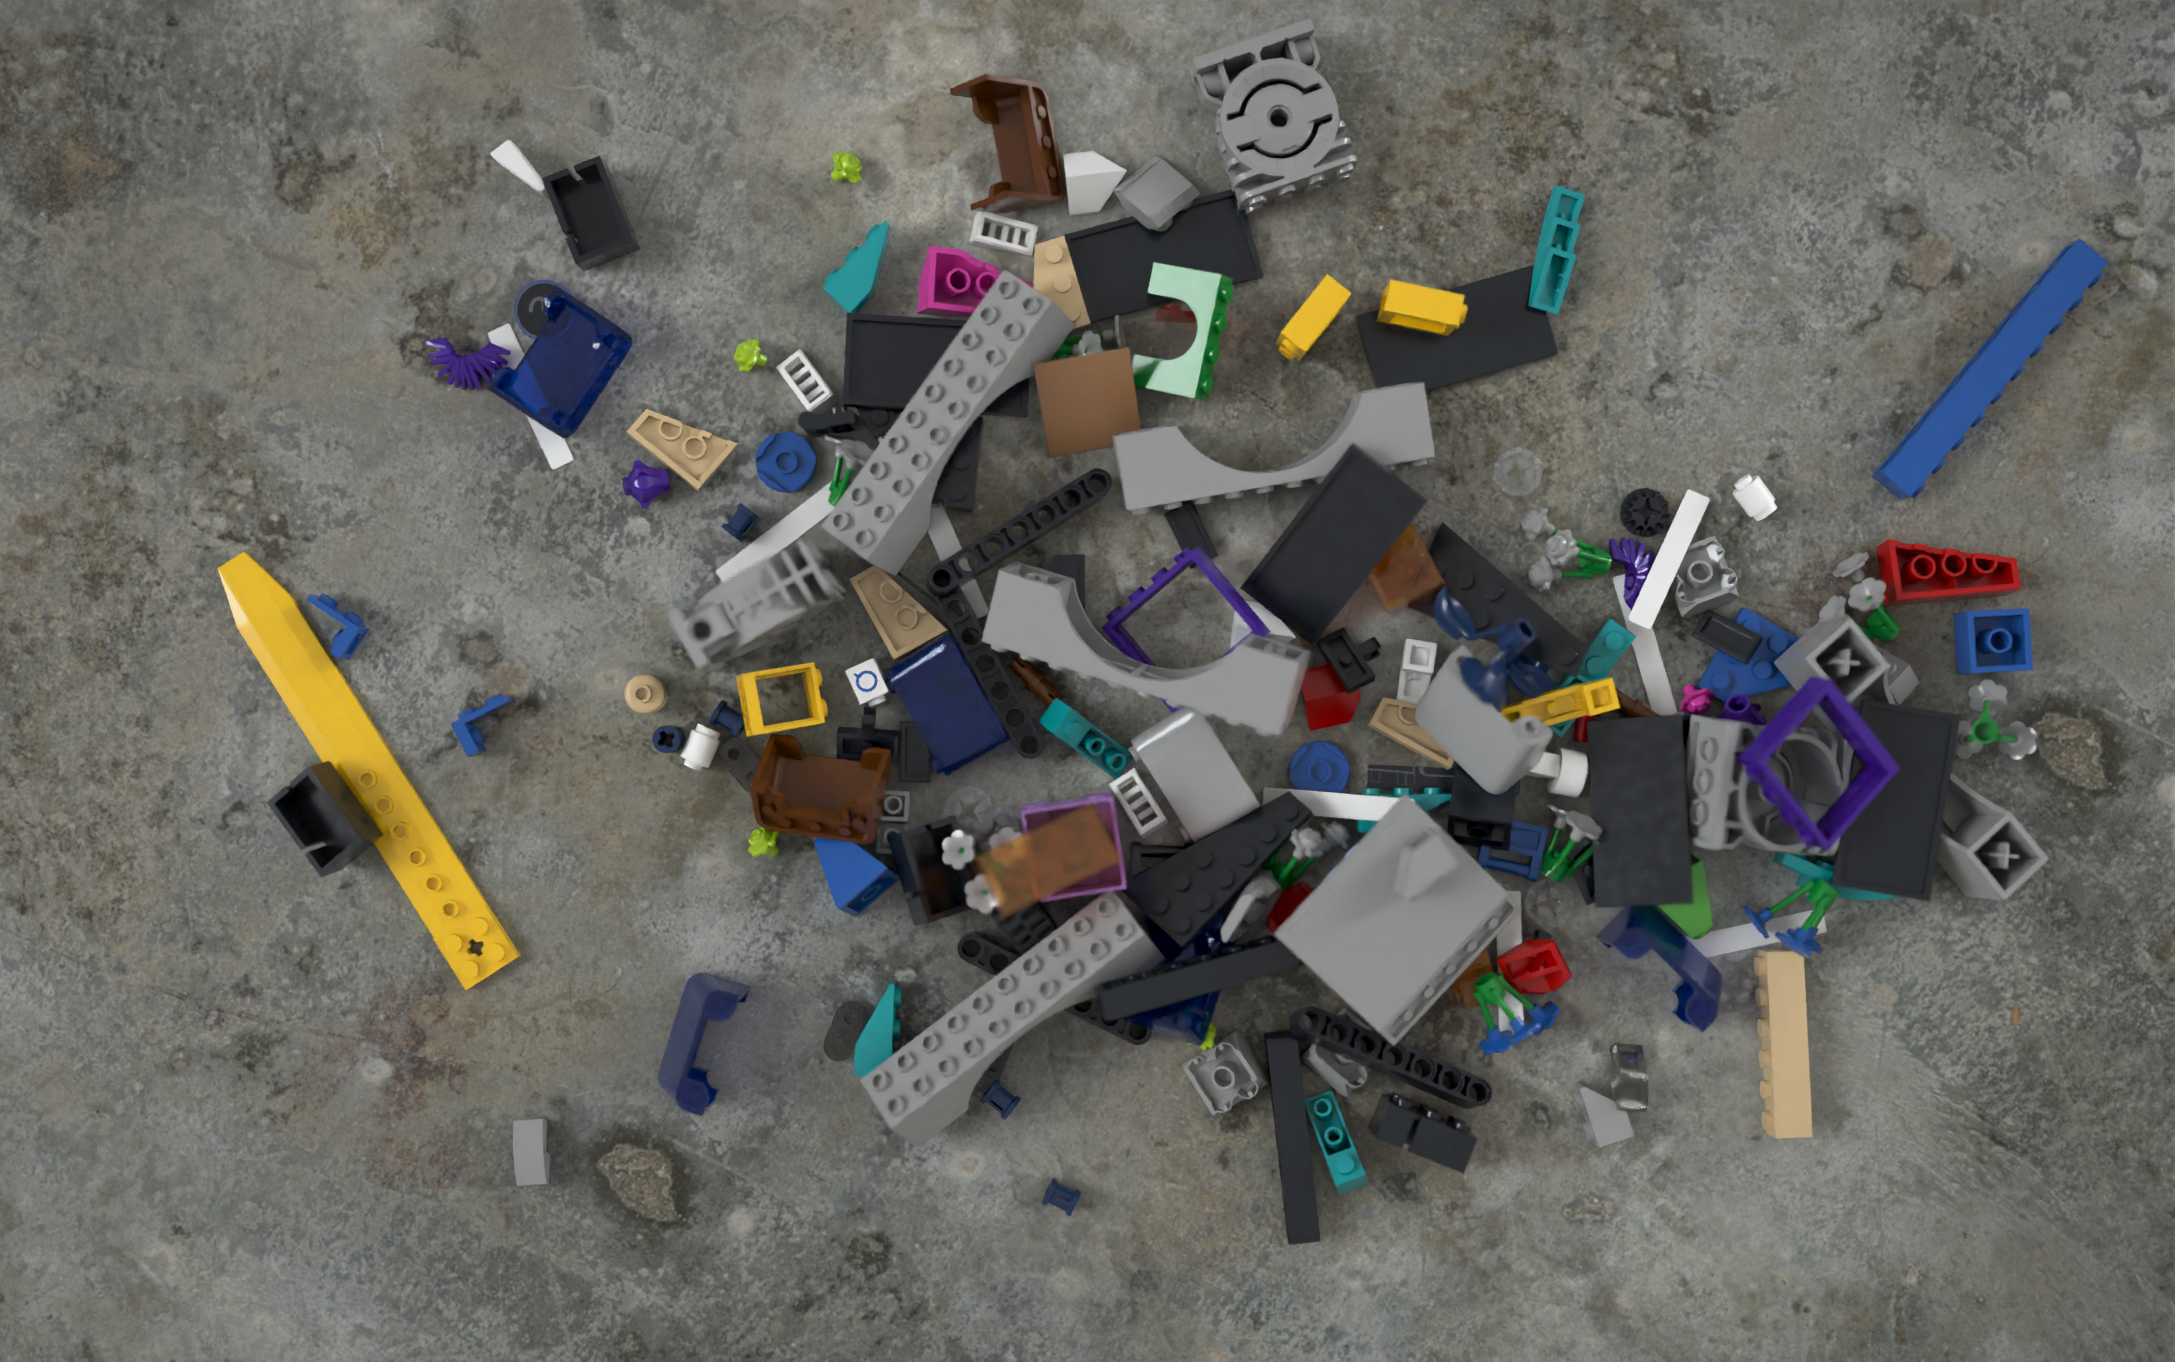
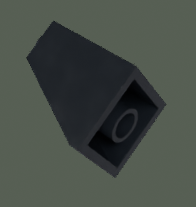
M1456 762L1448 813L1447 834L1457 844L1475 847L1484 846L1490 849L1509 851L1518 781L1501 794L1488 793Z

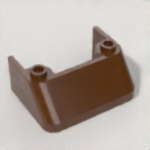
M986 73L950 89L951 95L972 98L975 116L985 124H992L1002 182L991 185L988 198L970 204L971 211L1009 213L1053 205L1064 199L1065 184L1050 99L1047 90L1041 83Z

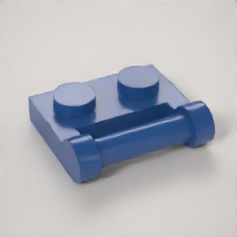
M1513 820L1509 851L1531 856L1529 865L1489 856L1490 848L1484 846L1479 847L1476 862L1484 870L1489 868L1526 877L1528 881L1536 882L1549 828Z

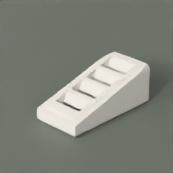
M511 140L505 141L491 152L490 155L499 164L542 196L549 198L541 176Z
M979 211L974 218L969 244L1032 256L1038 226ZM984 223L989 224L987 237L982 236ZM997 226H1001L999 240L994 239ZM1009 228L1014 229L1011 243L1006 242ZM1021 231H1026L1024 246L1018 245Z
M801 349L776 367L805 408L815 416L823 415L839 402L837 396ZM801 363L805 365L794 375L790 376L789 373ZM809 373H811L812 376H810L808 379H806V380H805L804 382H802L800 385H797V384H796V383L799 382L801 379H803L806 375H808ZM817 383L819 384L817 388L805 396L804 393Z
M1135 768L1109 784L1143 838L1169 823ZM1136 781L1137 786L1122 794L1120 791L1122 788ZM1142 791L1144 796L1129 805L1127 800ZM1148 802L1151 805L1138 815L1134 813L1136 809ZM1156 813L1158 817L1144 826L1141 824V821Z

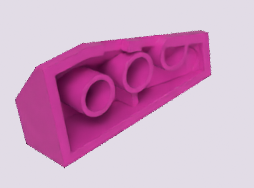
M930 246L919 280L917 313L970 318L1002 271L996 269L994 265L988 262L983 263L969 256V253L960 249ZM1019 278V279L1022 280L1024 283H1026L1027 285H1029L1030 287L1033 288V286H1034L1033 284H1031V283H1029V282H1027V281H1025V280Z

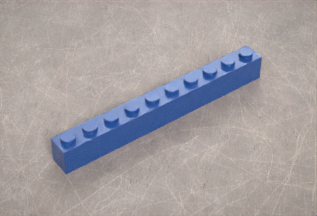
M2081 239L2066 245L1872 477L1899 500L1911 496L1914 498L1920 494L1927 485L1924 480L1930 473L1935 474L1946 463L1944 459L1946 454L1950 450H1956L1964 442L1966 437L1963 434L1970 426L1972 428L1975 427L1986 414L1983 410L1988 404H1994L2005 393L2004 385L2009 380H2015L2023 372L2025 367L2022 364L2028 357H2034L2045 344L2042 340L2048 333L2051 335L2064 323L2063 315L2068 310L2072 311L2082 302L2084 297L2081 294L2087 287H2093L2102 278L2103 273L2101 270L2108 262Z

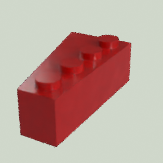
M1889 539L1876 547L1881 581L1886 584V590L1883 592L1885 607L2008 596L2021 589L2016 558L1983 553H1966L1950 548H1932L1916 543L1913 545Z

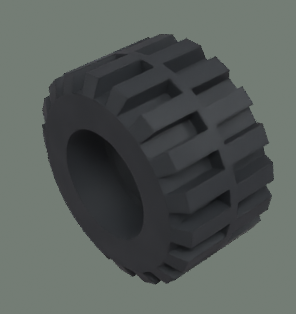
M1012 874L1000 883V893L1003 896V901L999 906L993 907L990 915L1014 947L1024 955L1058 929V926L1042 903L1035 902L1034 893L1020 877Z

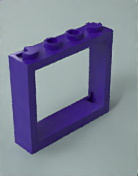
M1200 546L1192 551L1187 547L1173 559L1177 564L1170 570H1167L1164 566L1150 578L1154 583L1146 590L1141 586L1128 597L1131 603L1124 609L1119 605L1106 616L1109 622L1102 627L1103 631L1123 654L1139 662L1156 666L1123 627L1122 623L1195 562L1252 630L1249 634L1252 633L1266 637L1271 632ZM1246 635L1242 640H1240L1236 645H1234L1220 658L1232 652L1238 646V644L1241 643L1248 635ZM1160 698L1172 713L1178 709L1166 703L1167 700Z
M1812 676L1738 757L1746 768L1744 770L1746 775L1761 786L1763 796L1778 807L1781 811L1780 817L1799 833L1797 835L1798 839L1809 848L1814 846L1825 850L1830 849L1900 769L1833 681ZM1818 704L1866 767L1818 822L1814 824L1765 762Z

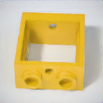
M1327 274L1281 331L1276 341V344L1280 346L1278 351L1287 359L1292 361L1295 358L1300 362L1343 308L1352 293Z
M1390 280L1382 292L1377 321L1449 336L1455 329L1459 328L1460 323H1464L1467 313V305L1463 304L1465 295Z
M815 662L744 673L736 676L747 737L825 723L824 717H827L828 709L825 699H821L819 687L822 686V676L820 670L815 668ZM802 673L809 718L764 726L756 681Z

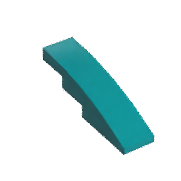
M1553 186L1535 257L1529 297L1530 307L1555 315L1559 313L1577 256L1572 254L1581 227L1580 224H1577V220L1585 198L1584 194L1560 186Z

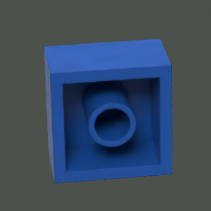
M2029 608L1953 613L1957 674L2033 670Z

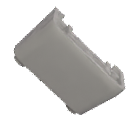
M1461 645L1447 658L1417 703L1414 714L1415 720L1484 790L1492 794H1501L1540 763L1552 731L1540 719L1534 716H1523L1511 724L1492 705L1482 703L1478 696L1470 691L1461 677L1460 663L1467 657L1475 658L1467 648Z
M1185 706L1132 738L1130 742L1133 746L1128 748L1137 764L1142 761L1144 762L1182 822L1178 829L1186 842L1193 840L1194 843H1197L1252 812L1260 804L1207 719L1197 714V709Z

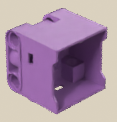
M1113 791L1089 794L1074 799L1022 805L1021 814L1035 902L1126 889V873ZM1085 814L1093 866L1078 868V871L1074 873H1067L1059 865L1053 847L1048 854H1040L1035 849V843L1040 839H1047L1052 844L1051 832L1056 827V818ZM1107 829L1113 834V840L1110 844L1101 845L1096 841V834L1100 830Z

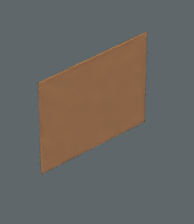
M1129 347L1033 364L1050 458L1114 446L1113 434L1141 430Z

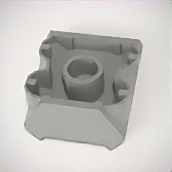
M1157 156L1153 157L1113 190L1127 212L1147 229H1154L1160 232L1167 230L1172 225L1173 216L1180 210H1186L1193 203V199L1200 194L1191 182Z
M1716 536L1689 545L1670 586L1683 618L1689 619L1696 614L1705 612L1707 609L1710 610L1724 604H1730L1739 597L1736 589L1738 577L1734 570L1728 568L1724 558L1725 551L1722 545L1718 543Z
M1260 870L1249 882L1221 928L1223 942H1233L1240 938L1243 933L1251 935L1266 921L1283 890L1275 881L1271 870Z
M1342 1008L1336 1015L1369 1029L1346 1008ZM1331 1027V1037L1338 1041L1339 1032L1334 1027ZM1359 1039V1049L1366 1053L1367 1045L1362 1039ZM1312 1044L1301 1056L1305 1065L1314 1070L1337 1093L1349 1097L1355 1088L1361 1087L1365 1083L1367 1074L1371 1071V1068L1315 1044Z
M1235 1031L1214 1044L1213 1048H1208L1182 1064L1183 1069L1213 1116L1230 1110L1233 1105L1243 1099L1254 1097L1262 1087L1270 1083L1268 1071L1264 1069L1247 1042L1245 1034L1239 1031Z

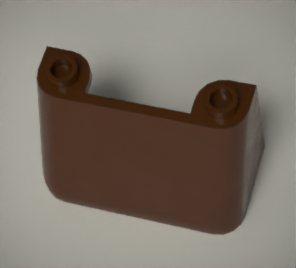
M771 733L749 788L756 822L761 827L770 831L858 844L872 843L875 840L879 827L892 762L891 750L879 747L865 749L862 752L860 762L804 754L801 743L795 737Z

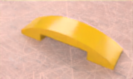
M1609 677L1542 693L1537 698H1526L1506 705L1500 714L1511 724L1523 716H1534L1540 719L1546 726H1550L1584 715L1593 716L1620 708L1613 678Z

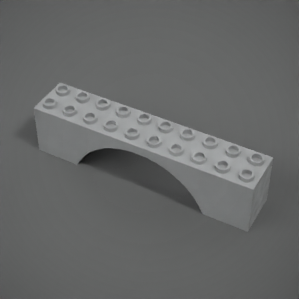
M1004 269L821 527L866 561L896 576L931 527V502L938 479L949 456L963 434L980 413L1000 394L1014 384L1035 376L1033 364L1049 362L1075 324L1051 300Z
M1410 382L1353 392L1350 405L1343 420L1329 439L1306 457L1274 469L1244 470L1219 464L1194 448L1182 435L1178 427L1173 424L1112 435L1124 507L1127 511L1132 510L1133 515L1152 512L1151 507L1162 505L1164 510L1182 507V501L1192 500L1195 504L1208 503L1213 501L1212 496L1220 494L1225 499L1244 496L1243 490L1252 489L1256 494L1274 491V485L1283 484V487L1286 488L1304 486V480L1313 478V481L1321 483L1353 442L1389 471L1397 469V463H1403L1404 465H1409V467L1427 464V458L1435 457L1424 382Z
M1019 561L999 570L982 642L991 644L990 648L1000 652L1011 650L1020 653L1019 657L1024 660L1037 661L1039 659L1048 662L1049 667L1061 671L1071 669L1077 671V675L1081 678L1088 680L1099 678L1107 681L1108 686L1116 689L1131 688L1137 690V695L1154 699L1156 696L1167 700L1166 703L1176 708L1191 707L1197 709L1196 713L1201 716L1214 718L1216 715L1227 719L1226 722L1232 726L1244 727L1247 725L1257 728V733L1268 737H1274L1275 734L1280 736L1290 724L1311 653L1310 651L1251 633L1232 652L1202 666L1169 669L1148 665L1134 660L1117 650L1095 629L1081 605L1074 578Z
M1851 618L1817 623L1773 662L1796 691L1811 676L1832 680L1858 715L1861 700L1863 699L1896 705L1888 682L1890 665ZM1817 704L1812 709L1828 730L1839 732ZM1951 773L1936 860L1966 897L2005 901L2043 866L2049 858L2010 811L1987 800Z
M1106 891L863 1077L861 1082L890 1129L917 1147H920L968 1110L971 1093L982 1074L1021 1035L1046 1018L1067 1007L1096 998L1095 987L1100 983L1152 969L1165 957L1115 892Z

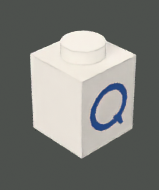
M875 658L845 671L860 705L868 703L870 707H874L887 700L885 695L891 693Z

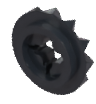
M1641 488L1629 493L1624 498L1620 508V517L1624 527L1630 533L1639 537H1650L1659 533L1666 527L1670 516L1668 501L1664 499L1660 492L1649 488ZM1647 500L1648 509L1657 512V514L1649 516L1645 522L1643 515L1633 512V510L1644 508Z

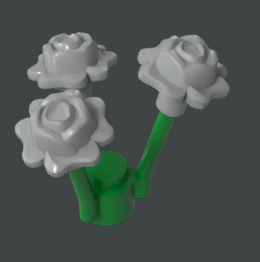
M1539 507L1537 511L1531 510L1527 512L1521 522L1522 529L1526 532L1525 538L1533 541L1542 533L1547 536L1553 535V537L1548 539L1546 555L1551 559V564L1553 566H1565L1569 558L1578 556L1579 566L1583 568V570L1579 571L1552 569L1545 556H1541L1539 561L1530 566V571L1528 572L1531 586L1536 587L1540 594H1545L1546 590L1550 589L1552 581H1560L1561 578L1583 577L1593 579L1595 574H1607L1611 566V554L1609 552L1598 550L1597 546L1587 544L1572 537L1571 531L1568 529L1564 532L1555 529V525L1548 523L1546 508Z
M1336 820L1330 824L1322 822L1320 824L1324 836L1322 840L1320 834L1311 828L1302 830L1301 827L1299 830L1294 829L1290 840L1295 844L1296 849L1290 862L1287 865L1282 862H1278L1275 865L1277 852L1262 870L1272 871L1275 881L1283 888L1281 892L1283 894L1288 886L1292 887L1296 879L1318 857H1322L1324 851L1328 852L1333 846H1342L1345 850L1349 847L1346 842L1349 838V832L1345 826ZM1305 856H1308V858L1293 872L1292 869L1295 867L1298 861L1303 860Z

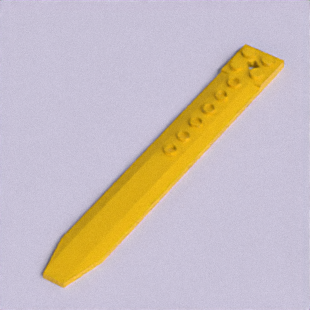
M242 552L220 566L218 571L239 632L321 761L331 762L383 833V836L374 842L375 846L434 937L433 940L464 989L472 988L519 958L521 955L292 595L246 552ZM473 939L476 943L482 941L484 944L481 948L483 953L481 956H478L477 953L472 954L470 951V942Z

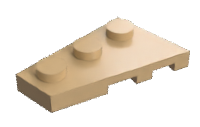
M1061 236L1035 244L1033 289L1051 300L1075 324L1071 332L1091 326L1065 237Z
M646 409L626 431L632 439L698 492L738 448V443L721 439L712 435V433L687 426L678 420Z
M874 565L849 579L894 660L948 631L881 568Z
M1383 697L1367 726L1449 770L1455 760L1416 722L1414 714L1417 703Z

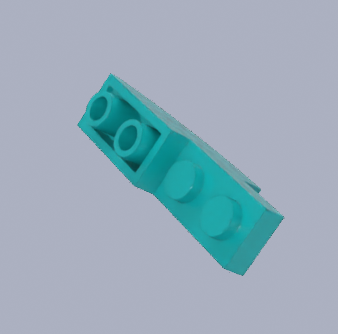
M1609 618L1594 639L1587 643L1586 646L1589 652L1577 678L1565 674L1555 690L1604 679L1636 636L1612 618ZM1576 718L1547 727L1560 737H1563Z
M1776 851L1772 861L1800 873L1796 885L1799 887H1803L1809 879L1816 883L1819 878H1822L1840 893L1838 898L1871 901L1900 897L1832 885L1833 866L1817 860L1815 865L1806 861L1807 855L1802 853L1790 854Z

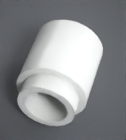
M1748 474L1734 484L1736 489L1732 494L1749 517H1754L1756 521H1760L1777 509L1774 503V496L1758 475L1751 477Z
M698 723L696 729L691 730L680 755L685 759L684 765L697 771H701L702 767L709 768L720 743L718 740L720 732Z

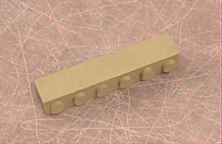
M1790 948L1757 949L1758 957L1754 959L1755 974L1759 976V988H1756L1755 998L1761 1012V1019L1757 1020V1032L1759 1037H1762V1050H1759L1758 1059L1764 1073V1080L1760 1082V1093L1762 1099H1765V1111L1761 1115L1762 1126L1766 1133L1775 1139L1813 1137L1804 957Z

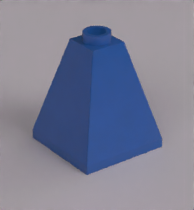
M816 837L817 842L814 845L835 905L839 910L857 917L900 880L896 870L857 843Z

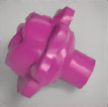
M1688 684L1682 689L1686 697L1681 701L1680 712L1687 711L1692 715H1700L1709 710L1712 701L1711 697L1714 694L1713 690H1708L1707 688L1696 690L1693 684Z

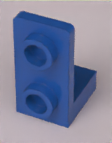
M324 593L320 596L309 594L306 599L307 601L346 626L345 629L339 630L332 640L333 647L329 652L339 659L349 660L370 629L361 624L363 619L349 610L344 613L336 607L338 602Z
M499 693L485 700L486 706L476 711L475 707H472L457 715L459 720L451 723L467 757H476L486 751L483 745L486 743L484 734L478 726L474 727L473 723L516 702L513 696H503L502 693Z

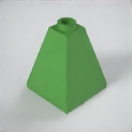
M1691 854L1694 904L1660 905L1655 907L1690 938L1700 939L1709 933V928L1713 926L1704 864L1699 858Z

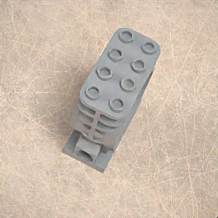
M1311 18L1195 57L1192 60L1189 78L1193 88L1196 87L1202 107L1216 113L1215 137L1218 150L1226 166V175L1231 180L1232 192L1236 194L1239 211L1245 209L1247 214L1262 210L1264 208L1263 204L1275 201V204L1287 202L1293 198L1292 194L1301 191L1304 194L1316 192L1322 188L1321 184L1330 181L1333 184L1342 183L1351 178L1349 174L1355 170L1358 164L1356 155H1353L1351 151V140L1346 137L1344 131L1346 128L1345 123L1340 120L1335 95L1326 80L1316 71L1321 56L1313 36L1315 29ZM1242 71L1230 84L1228 76ZM1269 82L1284 83L1271 85L1257 91L1249 100L1244 116L1227 121L1228 115L1239 113L1245 97L1255 87ZM1281 116L1286 121V125L1276 127L1272 124L1270 118ZM1324 121V124L1318 127L1316 137L1307 149L1293 157L1275 159L1261 155L1254 149L1243 152L1239 151L1252 145L1261 153L1269 156L1282 157L1293 154L1305 145L1311 135L1314 124Z
M801 539L797 541L798 546L785 548L719 584L699 600L698 605L685 610L676 607L667 612V617L697 670L718 673L728 667L727 660L747 654L774 641L825 611L834 601L841 602L844 600L842 593L846 592V589L838 575L836 576L828 570L827 567L831 565V562L824 550L820 549L819 546L817 547L812 541L807 542Z
M1691 715L1686 748L1691 844L1708 849L1721 850V848L1734 849L1742 842L1744 845L1757 849L1787 852L1790 854L1802 853L1820 856H1832L1835 854L1840 837L1829 850L1811 846V848L1807 847L1798 839L1797 835L1799 833L1795 828L1787 824L1780 817L1781 811L1778 807L1763 796L1761 786L1746 775L1744 771L1746 768L1738 757L1767 725H1752L1736 720ZM1796 727L1765 763L1812 822L1816 824L1847 789L1854 750L1840 732Z

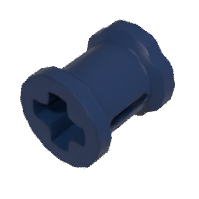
M739 503L736 513L727 524L723 523L721 527L744 543L746 541V534L755 522H759L761 518Z
M725 700L718 704L709 721L712 725L718 724L732 732L734 738H738L745 728L743 714L727 706Z
M661 726L653 734L654 747L662 753H675L684 746L685 735L679 727ZM665 733L675 735V738L672 739L673 746L671 744L664 745Z
M996 1079L980 1101L983 1104L987 1102L1001 1113L1003 1119H1006L1021 1098L1009 1093L1000 1085L1001 1081Z
M1052 1178L1043 1197L1042 1204L1047 1205L1049 1203L1065 1211V1215L1070 1217L1078 1202L1081 1190L1076 1189L1073 1191L1058 1184L1057 1179ZM1057 1193V1194H1059V1195H1061V1196H1064V1197H1066L1068 1200L1065 1201V1200H1063V1199H1061V1198L1055 1196V1194Z

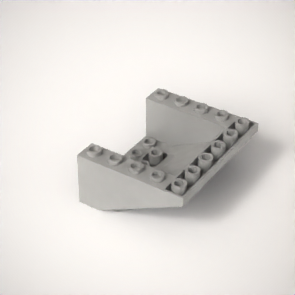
M1404 794L1274 935L1395 1046L1522 907L1413 800ZM1426 828H1429L1440 836L1458 865L1451 869L1452 873L1442 881H1435L1428 886L1426 892L1421 897L1405 902L1394 892L1401 849L1403 845Z

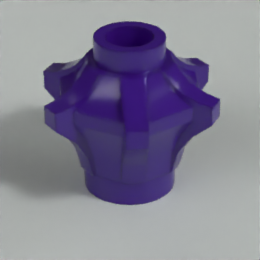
M640 460L633 461L632 471L628 474V477L622 478L625 496L631 495L632 498L639 502L642 509L648 508L655 498L670 492L667 470L649 467Z
M1743 694L1729 697L1725 702L1724 712L1717 717L1750 723L1752 725H1767V720L1759 714L1761 705L1752 703Z

